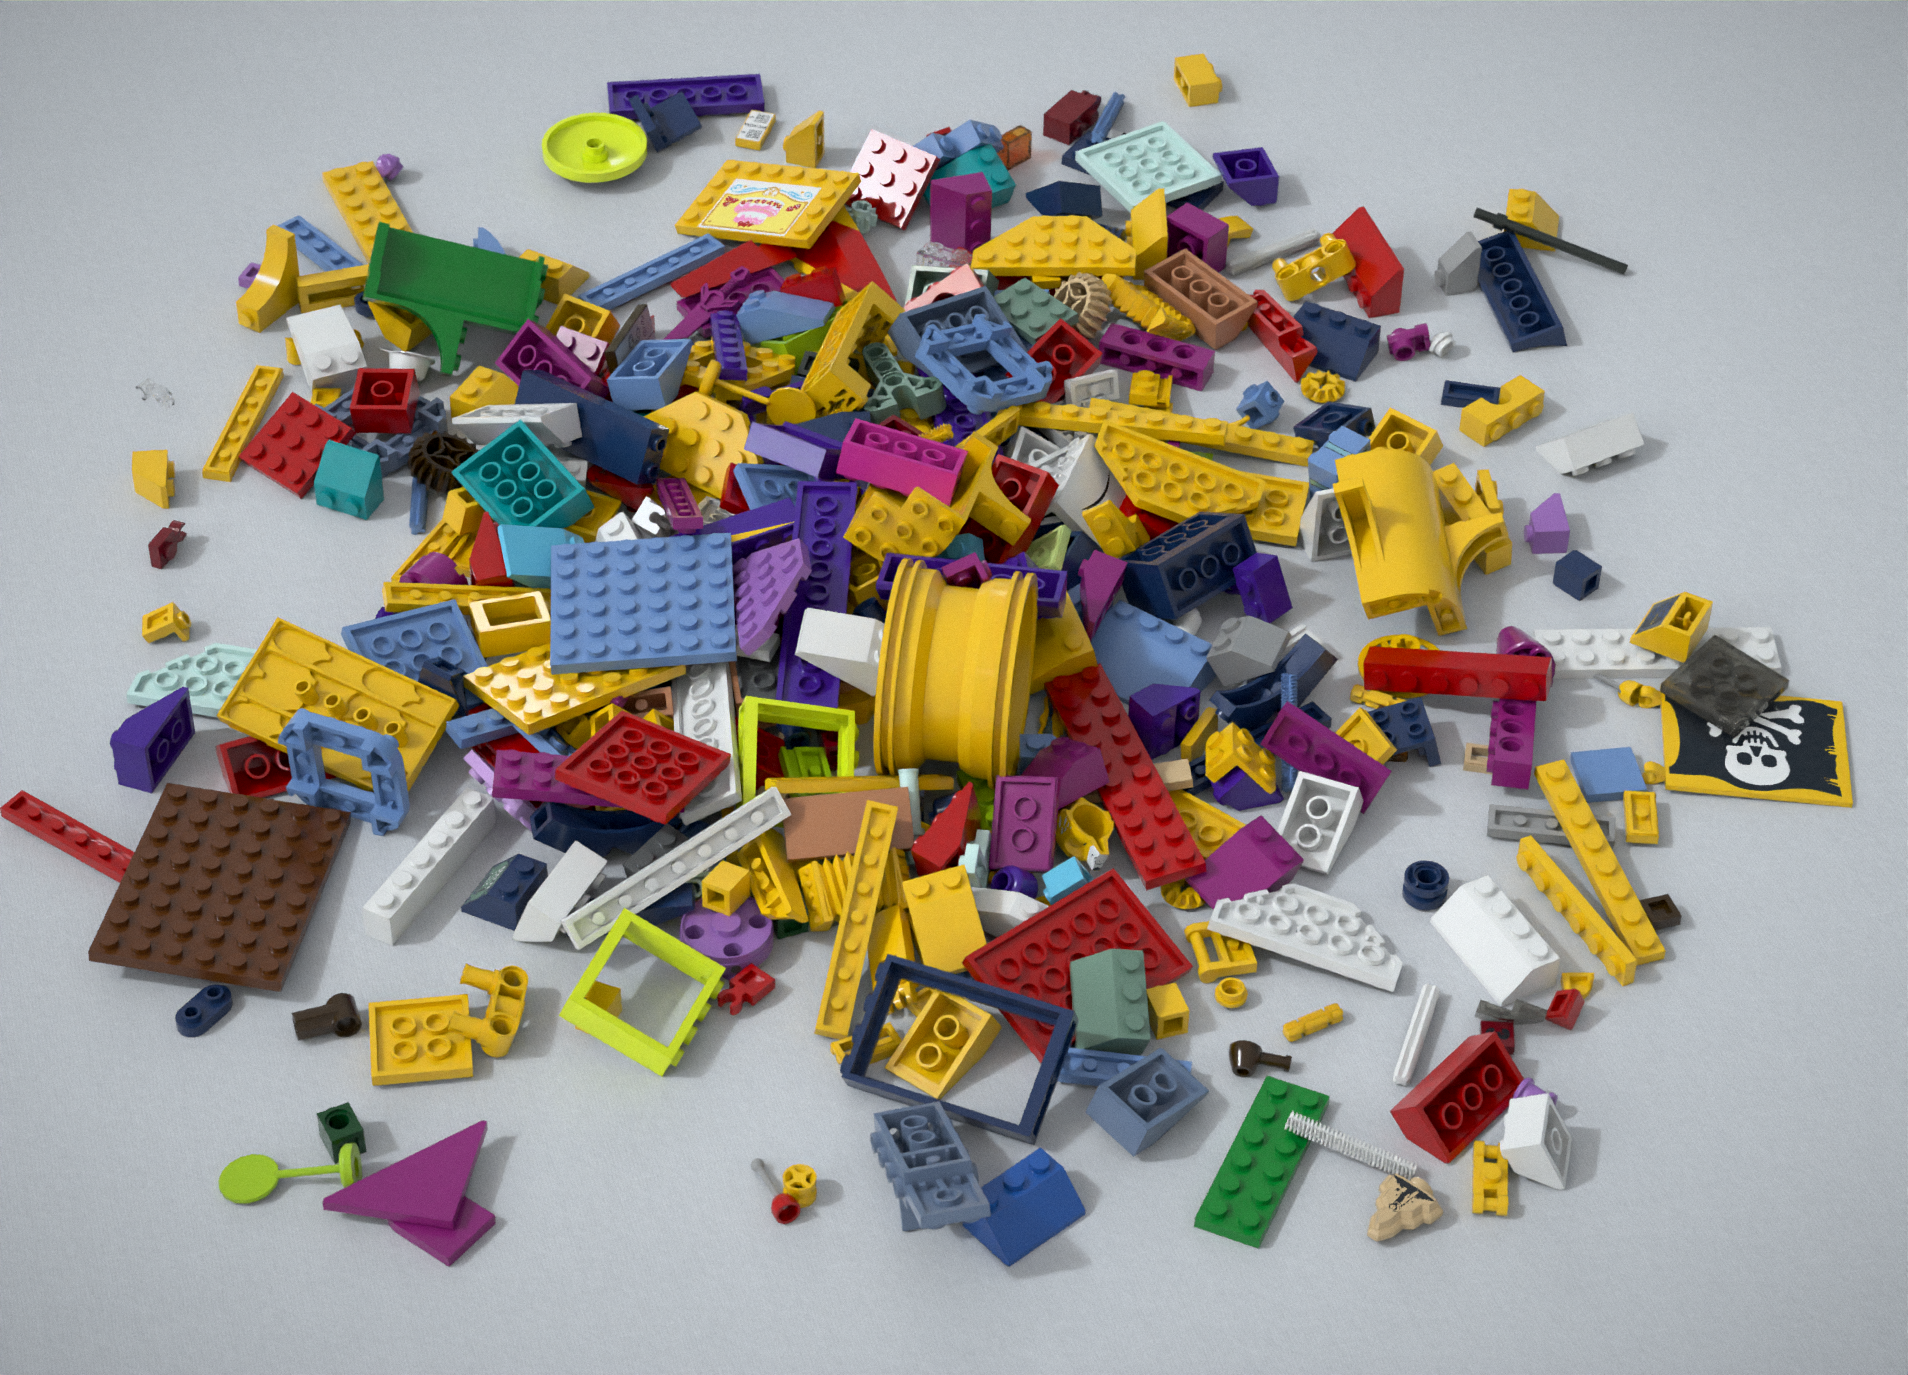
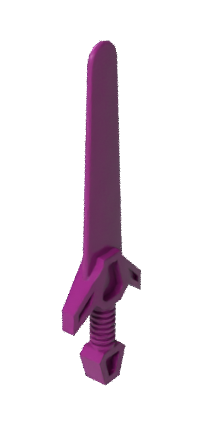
M743 266L730 273L731 279L718 291H709V286L706 282L701 287V301L663 340L689 338L710 319V313H717L721 310L734 311L740 305V301L725 299L738 287H746L751 278L750 271Z

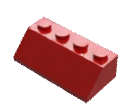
M1359 207L1332 233L1336 239L1346 241L1356 263L1352 271L1341 277H1344L1349 291L1354 293L1359 307L1363 308L1368 318L1399 313L1404 268L1365 207Z
M998 454L991 467L993 478L1006 498L1022 513L1031 518V521L1013 546L968 516L958 535L970 533L983 539L984 558L987 563L1002 564L1023 551L1027 552L1059 487V484L1049 472Z
M251 736L215 746L221 771L230 793L263 798L287 791L286 786L292 779L287 753L268 746L265 742ZM325 772L326 779L337 777Z
M1495 1031L1469 1036L1390 1110V1113L1407 1140L1443 1163H1450L1509 1106L1510 1099H1513L1517 1087L1524 1078Z

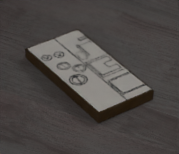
M647 304L637 305L604 352L610 375L641 340H656Z

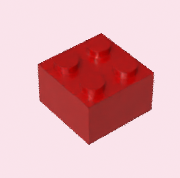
M358 368L350 404V413L355 433L412 432L420 394L415 369Z

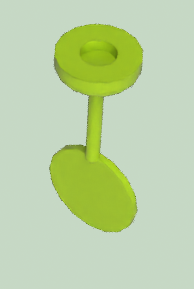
M347 1143L342 1146L339 1153V1164L279 1170L278 1165L272 1158L260 1154H250L239 1157L224 1168L218 1180L219 1190L225 1199L234 1203L247 1204L259 1201L269 1195L281 1178L340 1173L341 1182L345 1188L362 1180V1162L356 1143Z

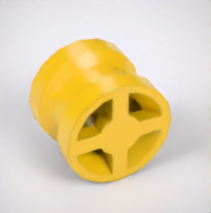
M795 1164L788 1167L783 1173V1193L792 1195L801 1208L808 1207L815 1202L817 1198V1177L814 1169L804 1164Z

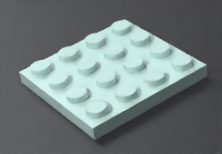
M1164 121L1087 147L1075 153V161L1130 213L1131 209L1158 188H1164L1165 203L1221 183L1222 174Z

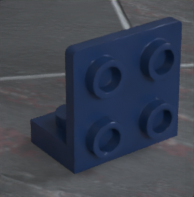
M683 92L650 108L648 102L642 104L638 95L629 99L637 118L657 152L702 128Z
M1421 697L1368 712L1397 749L1393 755L1417 749L1419 756H1426L1429 767L1441 764L1436 739Z

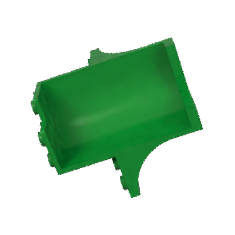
M379 222L368 267L363 300L403 309L418 317L429 328L437 342L440 352L439 375L451 377L453 371L459 370L462 355L457 354L459 343L464 344L467 328L463 327V323L511 335H516L527 319L538 324L539 316L535 315V311L543 302L545 289L540 287L546 279L548 265L544 264L545 257L539 256L536 261H531L391 228L390 224Z

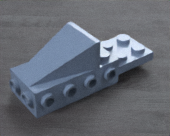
M939 1101L873 1113L875 1132L870 1133L873 1153H878L880 1167L885 1168L888 1183H893L895 1197L899 1198L903 1232L920 1228L940 1229L947 1224L957 1222L973 1223L980 1218L991 1216L990 1203L979 1185L976 1164L972 1163L967 1148L962 1144L959 1133H956L952 1120L948 1118ZM896 1128L897 1131L891 1135L889 1130Z

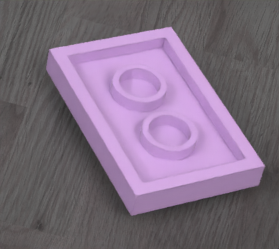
M471 750L463 758L472 767L468 772L480 784L484 783L487 787L486 791L492 796L495 768ZM495 798L498 802L501 801L505 805L503 808L516 820L519 818V821L532 832L530 816L537 808L529 800Z

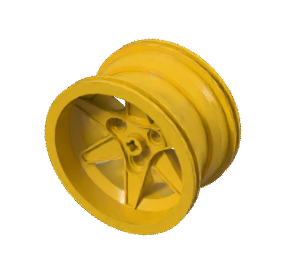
M903 558L901 560L889 598L877 676L873 747L874 764L878 775H888L890 772L892 776L899 775L898 770L918 769L929 759L959 763L962 771L973 778L987 780L989 788L994 790L996 775H1000V777L1016 776L1019 764L1020 734L1025 733L1035 655L1038 614V582L1035 573H1027L1023 579L1022 572L1015 571L1011 579L995 578L982 583L980 588L976 589L947 585L940 571L927 569L924 560H917L915 564L912 559Z

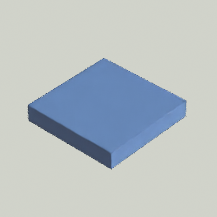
M1631 747L1571 752L1570 762L1587 803L1622 800L1624 790L1647 792Z

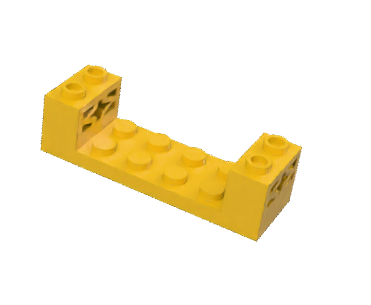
M873 281L837 312L800 389L814 401L817 409L816 418L838 412H851L854 409L859 411L869 399L866 395L871 384L848 365L850 363L848 357L855 349L863 354L862 350L866 345L875 342L883 343L885 336L888 335L887 331L900 313L905 312L904 308Z

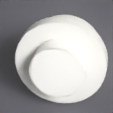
M1450 331L1437 333L1430 341V352L1437 354L1439 357L1449 353L1456 343L1453 339V334Z

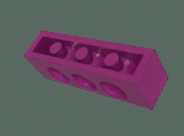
M1115 323L1110 324L1099 341V350L1103 353L1100 364L1132 373L1148 370L1154 372V374H1160V378L1168 379L1169 375H1173L1172 384L1201 392L1214 373L1215 351Z
M1499 698V701L1493 700L1486 772L1492 773L1491 785L1529 789L1537 701Z

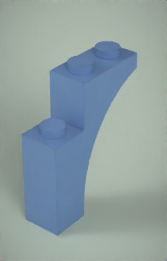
M968 120L945 136L932 133L913 146L940 159L936 170L964 153L990 143L996 152L1004 148L1001 142L1002 135L996 126L975 120Z

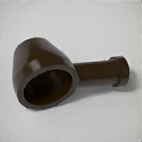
M1247 1040L1231 1043L1228 1052L1232 1072L1239 1077L1252 1076L1258 1065L1279 1068L1289 1072L1292 1059L1290 1055L1282 1056L1262 1052V1048L1258 1044Z

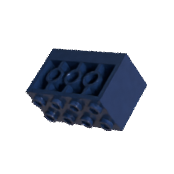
M1198 512L1136 548V550L1119 558L1122 561L1128 562L1122 584L1128 604L1157 618L1176 620L1235 585L1236 579L1232 568L1257 553L1245 515Z

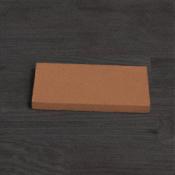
M908 787L783 798L792 814L783 820L787 863L823 860L825 858L833 859L835 855L839 858H844L847 851L854 857L867 800L898 807L889 852L894 847L904 852L911 851L914 844Z

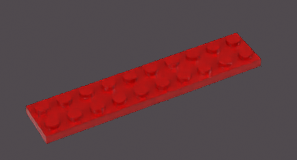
M1101 663L1097 667L1089 666L1081 672L1068 676L1059 675L1052 681L1045 682L1044 690L1069 739L1084 742L1101 750L1110 782L1096 789V792L1105 810L1109 811L1111 820L1114 821V828L1146 891L1207 872L1204 858Z

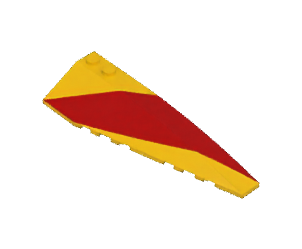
M844 205L810 249L790 247L797 255L796 258L790 259V261L794 264V269L799 273L808 275L812 274L811 271L818 267L827 266V269L836 267L846 297L845 299H853L873 281L897 302L869 246ZM886 335L883 344L887 346L893 356H897V347L890 336Z

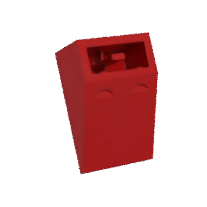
M488 511L483 513L469 558L471 585L515 587L512 582L515 580L508 578L506 574L497 529L499 525L497 522H492Z
M968 782L962 790L957 791L949 806L943 813H939L934 818L931 827L925 834L915 840L911 853L919 877L957 867L960 856L965 855L966 845L970 844L971 841H975L977 829L980 830L982 816L973 783Z

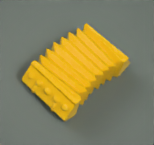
M1105 274L1102 277V281L1107 285L1108 290L1111 291L1109 297L1113 300L1111 303L1113 307L1127 314L1126 316L1133 319V322L1141 324V327L1146 328L1149 333L1177 341H1182L1194 335L1195 326L1192 320L1182 315L1180 311L1175 310L1169 303L1163 302V299L1159 298L1158 295L1148 291L1146 286L1134 285L1131 281L1124 280L1116 274Z
M895 847L891 849L887 856L875 914L898 903L906 913H910L902 884L904 881L911 880L908 871L910 868L907 866L904 851ZM848 851L843 861L835 855L832 864L825 858L823 866L817 861H811V863L798 870L801 881L800 888L803 890L805 904L808 908V918L812 932L829 931L835 921L838 923L840 921L854 857Z

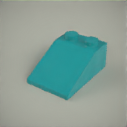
M991 143L964 153L936 170L931 180L983 172L992 189V208L1009 203L1016 187V183ZM931 180L923 194L929 206Z

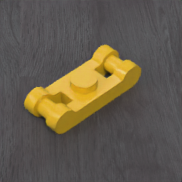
M1474 1140L1472 1155V1213L1483 1214V1211L1496 1212L1498 1216H1507L1508 1160L1504 1159L1501 1155L1500 1142L1495 1146L1485 1145V1141ZM1484 1158L1496 1159V1163L1484 1162Z

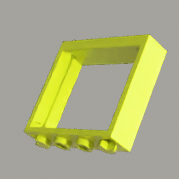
M745 697L738 714V758L742 801L736 803V809L755 798L758 721L838 732L837 776H854V769L857 768L859 761V751L855 750V742L859 736V728L855 724V711L759 697ZM783 820L773 827L784 828Z
M624 908L558 1016L662 1077L668 1066L671 1064L676 1067L685 1051L681 1050L680 1046L682 1043L689 1045L698 1028L693 1024L695 1020L702 1023L712 1005L708 1004L707 1000L709 997L715 1000L725 983L719 979L726 968ZM622 937L704 984L703 989L668 1047L585 999Z

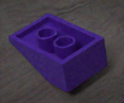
M181 687L125 719L118 730L113 732L110 738V747L113 750L114 769L117 773L119 785L148 793L154 792L195 734L189 688Z

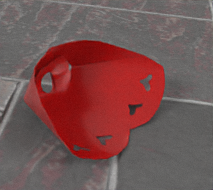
M595 464L587 471L589 483L614 499L620 500L621 503L626 505L627 510L631 512H637L645 497L650 498L655 489L652 483L635 484L606 469V475L598 473L603 468Z

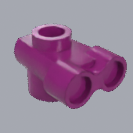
M1427 323L1414 325V328L1407 330L1405 328H1397L1392 334L1386 335L1389 353L1393 354L1394 358L1398 361H1407L1415 355L1417 350L1419 352L1427 351L1431 346Z

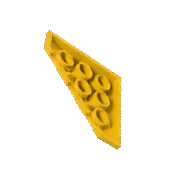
M1067 590L1062 618L1046 619L1042 617L1037 620L1030 695L1044 690V683L1052 681L1059 675L1068 676L1081 672L1086 667L1098 666L1094 649Z

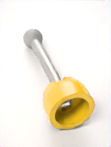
M1601 674L1593 676L1618 689V696L1624 703L1630 706L1638 703V698L1641 696L1640 689L1643 687L1642 684L1633 680H1626L1620 684Z

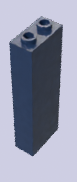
M523 370L515 404L577 403L582 437L572 440L571 446L561 449L635 484L656 482L660 472L662 455L667 446L669 428L543 370Z

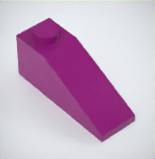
M1097 550L1093 551L1089 560H1083L1078 572V576L1082 577L1079 590L1083 626L1090 642L1123 584L1128 563Z

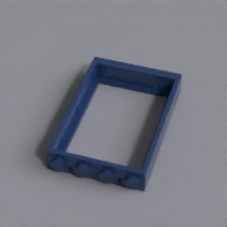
M887 954L885 962H881L877 967L875 973V981L877 983L874 991L869 993L865 999L863 1007L865 1015L862 1023H858L853 1031L852 1043L854 1044L850 1055L846 1054L841 1063V1077L847 1086L909 1106L939 1101L950 1119L1035 1145L1079 1023L1075 1011ZM901 979L1054 1026L1019 1125L865 1076Z

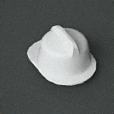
M380 348V350L389 353V368L415 369L417 382L422 381L426 376L429 366L435 364V360L425 355L407 351H389Z

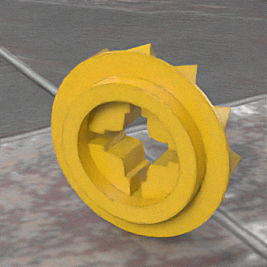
M1317 370L1315 374L1308 372L1307 376L1302 378L1300 388L1302 394L1312 401L1319 403L1334 402L1344 395L1345 381L1340 379L1339 374L1332 375L1330 370L1326 373Z
M1185 879L1163 885L1160 888L1163 899L1176 908L1194 909L1206 903L1192 887H1188L1181 893V887L1188 884Z

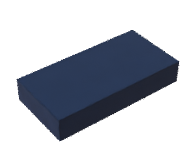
M1445 380L1441 405L1464 408L1481 397L1492 404L1498 405L1500 388Z

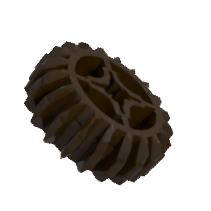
M434 430L432 434L424 433L422 437H417L408 454V469L411 470V476L417 478V484L426 485V490L433 489L437 494L441 492L448 496V491L463 487L451 472L479 450L476 449L475 443H468L467 438L457 437V433L450 435L445 430L440 434Z

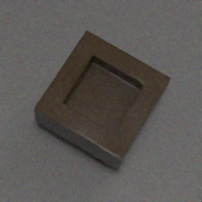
M1669 894L1639 900L1654 930L1680 925L1682 915Z

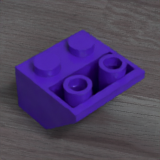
M1153 683L1129 696L1128 716L1151 760L1165 755L1170 750L1181 745L1183 739L1199 719L1201 691L1198 688Z

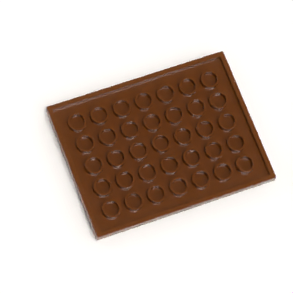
M167 783L89 948V961L281 992L351 823V812Z

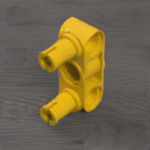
M1325 233L1320 238L1322 247L1307 253L1290 264L1283 258L1276 259L1273 262L1272 269L1275 272L1276 282L1287 301L1298 300L1355 268V260L1345 240L1336 239L1332 233ZM1319 267V269L1316 272L1311 273L1312 270Z
M465 963L459 984L488 991L487 994L491 995L483 1019L466 1016L454 1011L448 1032L475 1039L476 1043L480 1044L482 1050L491 1057H504L510 1050L523 1014L528 975L518 966L510 965L500 970L495 969L493 972Z

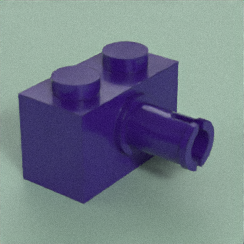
M1255 553L1232 568L1236 584L1231 586L1230 589H1226L1225 593L1241 595L1246 616L1249 615L1267 623H1272L1293 608L1277 555Z

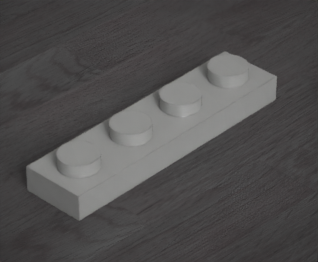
M1489 805L1487 836L1520 840L1531 835L1537 842L1570 845L1552 810ZM1594 815L1611 849H1613L1616 817Z

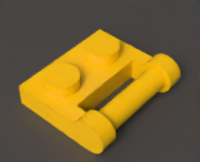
M1209 921L1193 923L1184 929L1186 940L1191 943L1199 965L1197 972L1201 982L1211 983L1218 977L1256 972L1257 961L1251 944L1208 930ZM1204 938H1212L1219 961L1211 962L1203 940Z

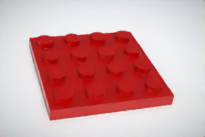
M622 710L556 768L555 780L666 825L730 764L731 754Z

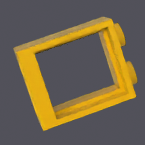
M540 591L469 602L471 630L484 658L524 652L530 648L550 643L551 607L549 601L544 602Z

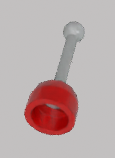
M759 1158L754 1159L751 1162L752 1170L760 1174L774 1196L771 1202V1212L776 1221L780 1224L794 1221L801 1212L799 1203L792 1195L779 1193L764 1169L763 1160Z

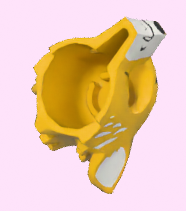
M1081 797L1066 805L1065 809L1058 810L1056 841L1068 857L1072 858L1075 856L1079 861H1086L1092 871H1100L1109 856L1108 839L1112 834L1114 821L1111 820L1109 811H1104Z

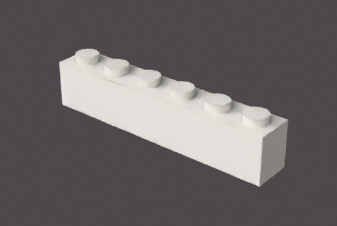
M468 787L462 792L362 907L365 935L392 946L396 943L495 827L496 816L493 797Z

